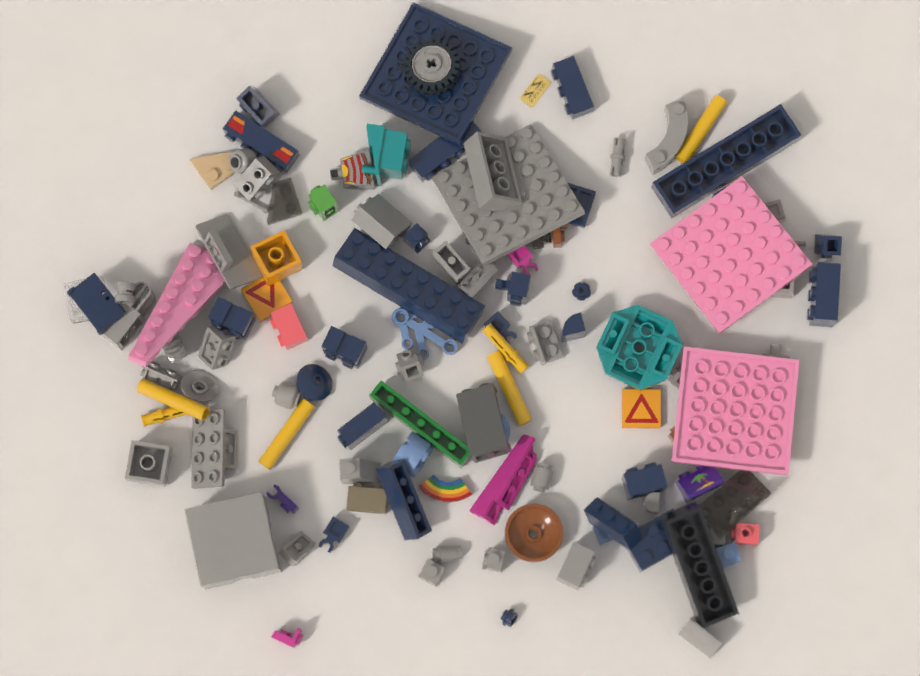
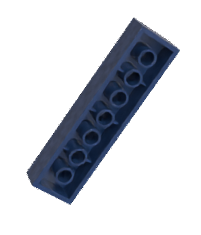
M782 104L658 178L652 183L651 188L672 219L795 144L802 135Z
M356 228L353 229L334 257L333 267L462 344L483 314L485 305L393 250L385 249L373 238Z

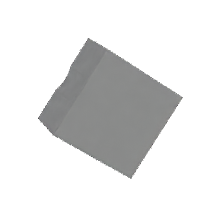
M262 492L185 509L200 585L205 590L233 584L242 579L259 578L281 573L276 545L271 534V521L266 497Z

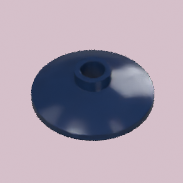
M308 364L297 373L296 385L299 392L305 398L311 401H321L331 393L332 379L327 370L322 366Z

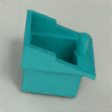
M367 123L370 156L374 158L375 167L362 165L361 172L375 174L377 186H381L382 177L402 179L403 174L407 173L408 158H406V155L409 156L411 150V140H408L407 133Z

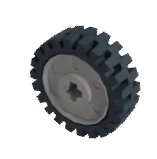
M429 38V41L421 40V44L418 42L414 44V48L411 47L409 54L407 53L405 56V75L415 91H420L423 95L427 93L428 96H433L435 93L438 96L440 92L446 93L448 88L452 89L454 83L457 84L458 77L461 74V63L457 51L447 41L441 42V39L436 38V41L433 38Z

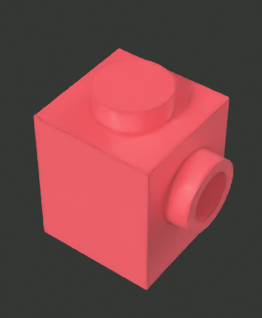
M736 523L734 528L730 530V539H733L736 545L757 546L759 544V525Z

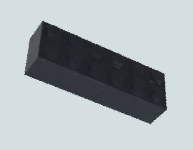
M693 502L659 516L697 623L702 628H706L739 614L701 506Z

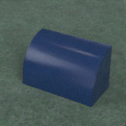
M581 312L570 316L565 321L561 335L562 343L584 338L586 330Z

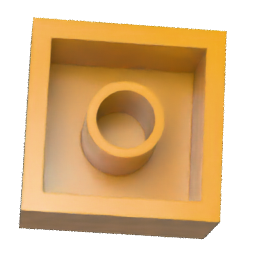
M285 230L250 246L251 255L268 286L302 270V261Z

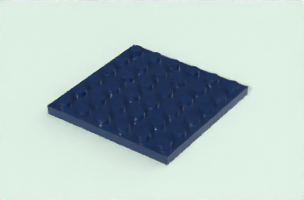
M413 2L360 93L359 98L460 145L509 58L512 47ZM429 38H433L436 41V38L441 39V42L447 41L457 51L461 63V74L458 77L457 84L454 83L452 89L448 88V92H440L438 96L435 93L433 96H428L427 93L423 95L420 91H415L405 75L404 60H406V54H409L411 47L414 48V44L417 42L421 44V40L424 39L429 41Z

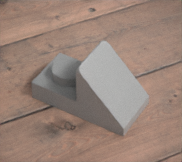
M301 531L278 554L290 565L296 566L316 543Z

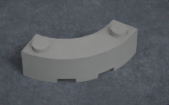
M684 98L665 106L667 133L662 142L655 149L646 153L645 157L652 176L671 164L683 145L688 127V113Z

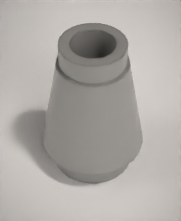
M437 546V548L432 549L433 560L440 565L462 558L460 546Z

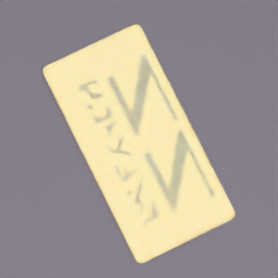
M538 73L519 99L533 108L551 82Z

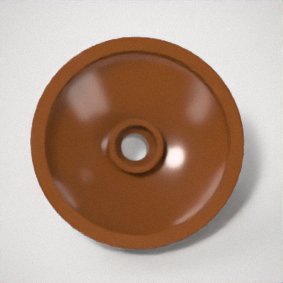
M541 504L521 506L507 520L505 526L507 546L515 556L524 561L541 562L547 560L557 552L562 543V523L557 514L547 506ZM536 531L537 537L532 538L530 532Z

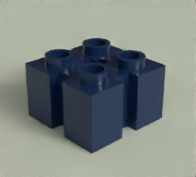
M219 296L208 316L211 324L220 332L227 330L228 333L234 334L237 340L241 338L246 340L256 321L252 312L240 306L238 307Z
M333 326L330 327L321 346L326 358L332 361L339 359L343 362V366L353 369V367L359 368L368 349L366 341L353 335L351 336Z

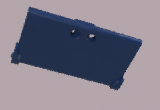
M93 273L79 285L73 286L67 291V294L71 296L99 335L105 333L108 327L126 314L122 306L115 302L114 296L96 273Z

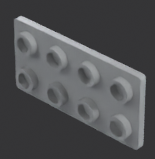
M228 214L195 226L196 231L230 290L263 277Z
M224 409L210 410L205 421L193 417L191 487L194 489L223 487L225 485V469H237V431L225 429L226 410Z

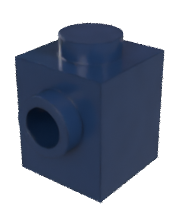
M815 234V254H821V258L832 259V255L841 256L842 236Z

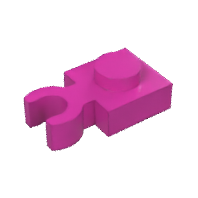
M525 245L507 254L517 269L523 266L524 274L530 275L528 272L530 267L534 268L536 272L538 271V266L530 262L533 256Z

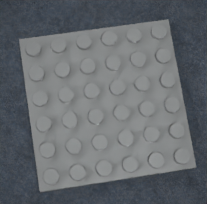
M532 124L505 137L507 138L522 199L521 205L497 211L479 209L467 157L437 172L432 178L483 267L585 214L584 209Z

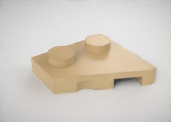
M231 152L190 159L192 165L211 190L235 174L229 165Z

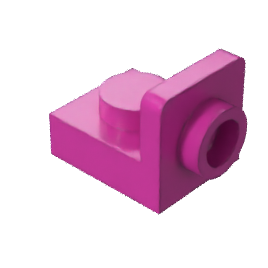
M297 628L293 638H291V633L280 629L279 632L274 630L272 638L294 648L295 645L299 646L304 635L301 634L302 630Z

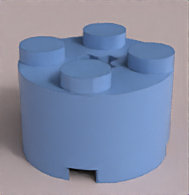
M412 431L407 437L408 441L401 445L392 461L404 460L409 475L415 477L426 463L424 461L431 455L435 447Z

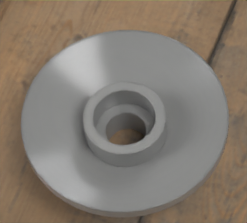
M192 371L184 375L181 380L182 392L189 399L196 402L211 401L219 392L218 382L206 372Z

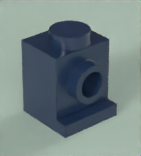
M418 223L404 235V241L417 254L431 241L428 238V233Z

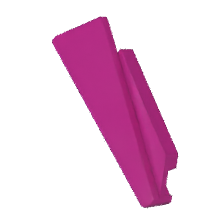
M525 434L521 436L512 452L509 453L471 507L470 512L495 525L501 509L509 510L537 461L536 453L533 452L534 437Z

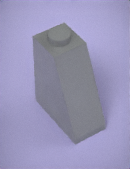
M359 458L339 459L340 480L342 484L381 483L376 471L380 467V463Z

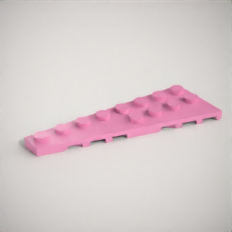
M189 243L128 355L129 361L147 367L160 353V350L173 340L178 331H181L184 325L190 319L192 320L208 303L209 299L215 293L217 294L226 283L207 249Z

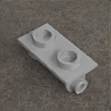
M151 361L147 367L142 366L143 369L140 375L144 379L157 383L158 378H160L159 385L169 390H176L178 387L176 382L183 377L177 371L162 368L159 363Z

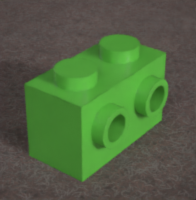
M325 184L323 186L318 185L310 191L309 207L315 216L317 214L320 216L323 222L339 212L338 204Z

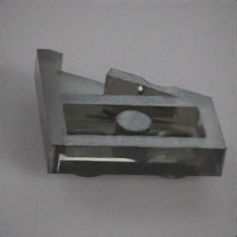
M291 177L273 183L267 224L271 225L302 215L303 213Z

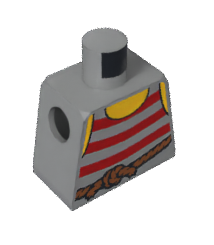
M370 150L340 159L341 168L330 169L331 181L343 179L345 189H375L373 174L361 172L362 165L372 166Z

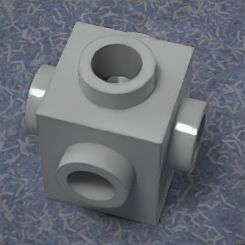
M414 348L396 354L398 362L395 365L398 373H403L406 382L424 376L421 368L424 365L421 354L417 355Z

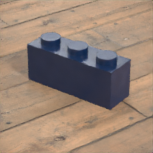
M571 56L553 63V70H550L553 80L558 82L559 87H557L560 98L564 97L566 102L564 104L566 114L571 115L573 120L592 113L594 105L575 57Z
M598 497L584 509L591 525L628 550H631L643 538L636 522Z

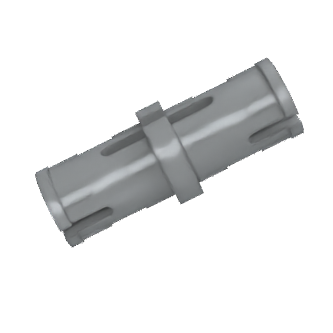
M614 138L613 152L610 155V159H612L610 176L622 177L626 142L624 138Z

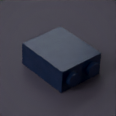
M373 402L337 430L339 433L337 438L344 448L349 447L352 450L387 423V418L377 404Z

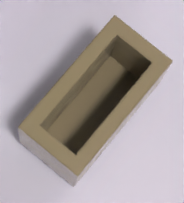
M353 483V486H348L347 511L386 514L387 496L382 485H372V488H367L365 484Z

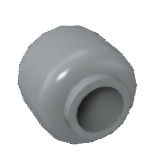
M238 149L231 153L229 165L233 172L243 174L257 157L251 149Z
M286 381L281 382L279 386L275 385L272 396L275 397V404L287 409H292L294 406L297 407L302 395L297 385Z

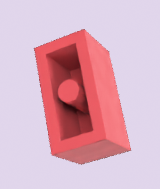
M292 304L271 312L272 318L269 321L273 329L277 328L280 333L277 338L281 347L285 346L289 350L308 341Z

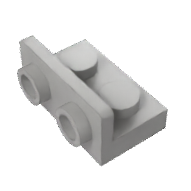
M479 262L457 285V288L468 296L473 297L479 293L487 281L493 278V275L498 270L492 264L483 267L481 262Z
M551 321L529 327L527 336L530 344L534 343L536 350H533L536 361H540L541 365L563 358Z
M214 325L208 326L198 357L212 370L226 366L236 336L234 334L225 336Z

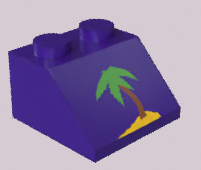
M699 465L696 467L697 471L691 474L687 471L678 476L679 480L676 481V484L686 503L720 487L724 483L723 478L715 467Z

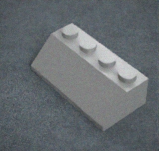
M482 132L473 134L464 142V148L479 209L497 211L521 205L522 199L507 138Z

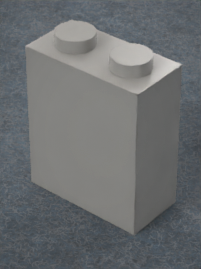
M379 194L373 198L369 197L364 204L360 203L355 208V215L352 218L355 224L385 249L401 239L412 225L408 218Z

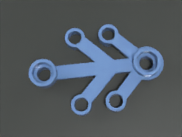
M398 308L393 312L392 321L396 326L400 327L402 347L405 350H410L413 347V341L409 338L408 326L415 331L419 349L418 354L421 351L427 352V356L422 357V360H426L429 357L424 337L441 346L446 355H453L457 352L458 346L456 341L453 339L445 340L428 330L435 328L427 322H415L412 319L418 317L403 308ZM404 315L405 319L403 321H399L398 316ZM410 341L411 345L409 347H405L404 342ZM448 345H452L454 349L452 351H448L446 347Z

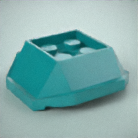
M634 305L612 312L596 346V350L605 375L641 391L667 380L683 344L672 320L640 305ZM641 344L644 351L638 353L634 350L633 346Z

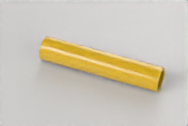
M719 95L713 97L675 156V159L683 164L693 157L727 105V101Z
M501 351L488 355L487 359L518 426L531 422L532 417Z
M143 378L138 383V393L201 421H205L210 413V407Z
M305 399L300 401L258 462L269 470L273 468L315 406Z

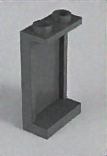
M484 383L477 388L464 389L461 393L456 394L469 454L475 463L512 452L511 445L507 441L496 395L498 393L497 388L493 383Z

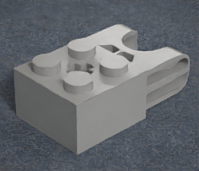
M145 282L136 283L135 291H133V296L135 297L134 304H120L126 314L108 327L107 331L102 334L104 338L120 350L126 346L144 323L145 319L143 316L155 302V294Z

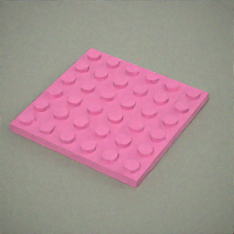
M743 176L650 243L656 254L719 334L812 267V263Z
M683 347L671 462L788 476L799 360Z

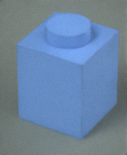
M735 542L716 549L723 568L742 561Z

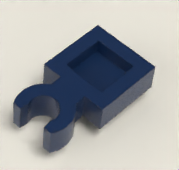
M499 311L483 324L486 327L491 323L509 344L507 336H512L514 339L517 338L515 332L507 329L511 324Z
M333 516L323 534L327 535V538L320 541L319 547L322 548L323 544L329 543L330 548L327 552L331 553L334 549V541L340 543L350 526Z

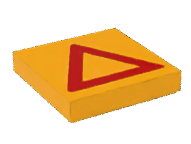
M262 277L240 289L260 323L271 317V312L293 303L280 281L268 286Z
M622 389V428L661 429V389H643L641 391L637 389Z

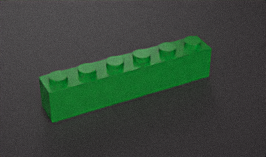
M382 380L370 393L369 397L372 401L414 433L430 442L436 450L457 466L462 468L468 461L470 454L467 445Z

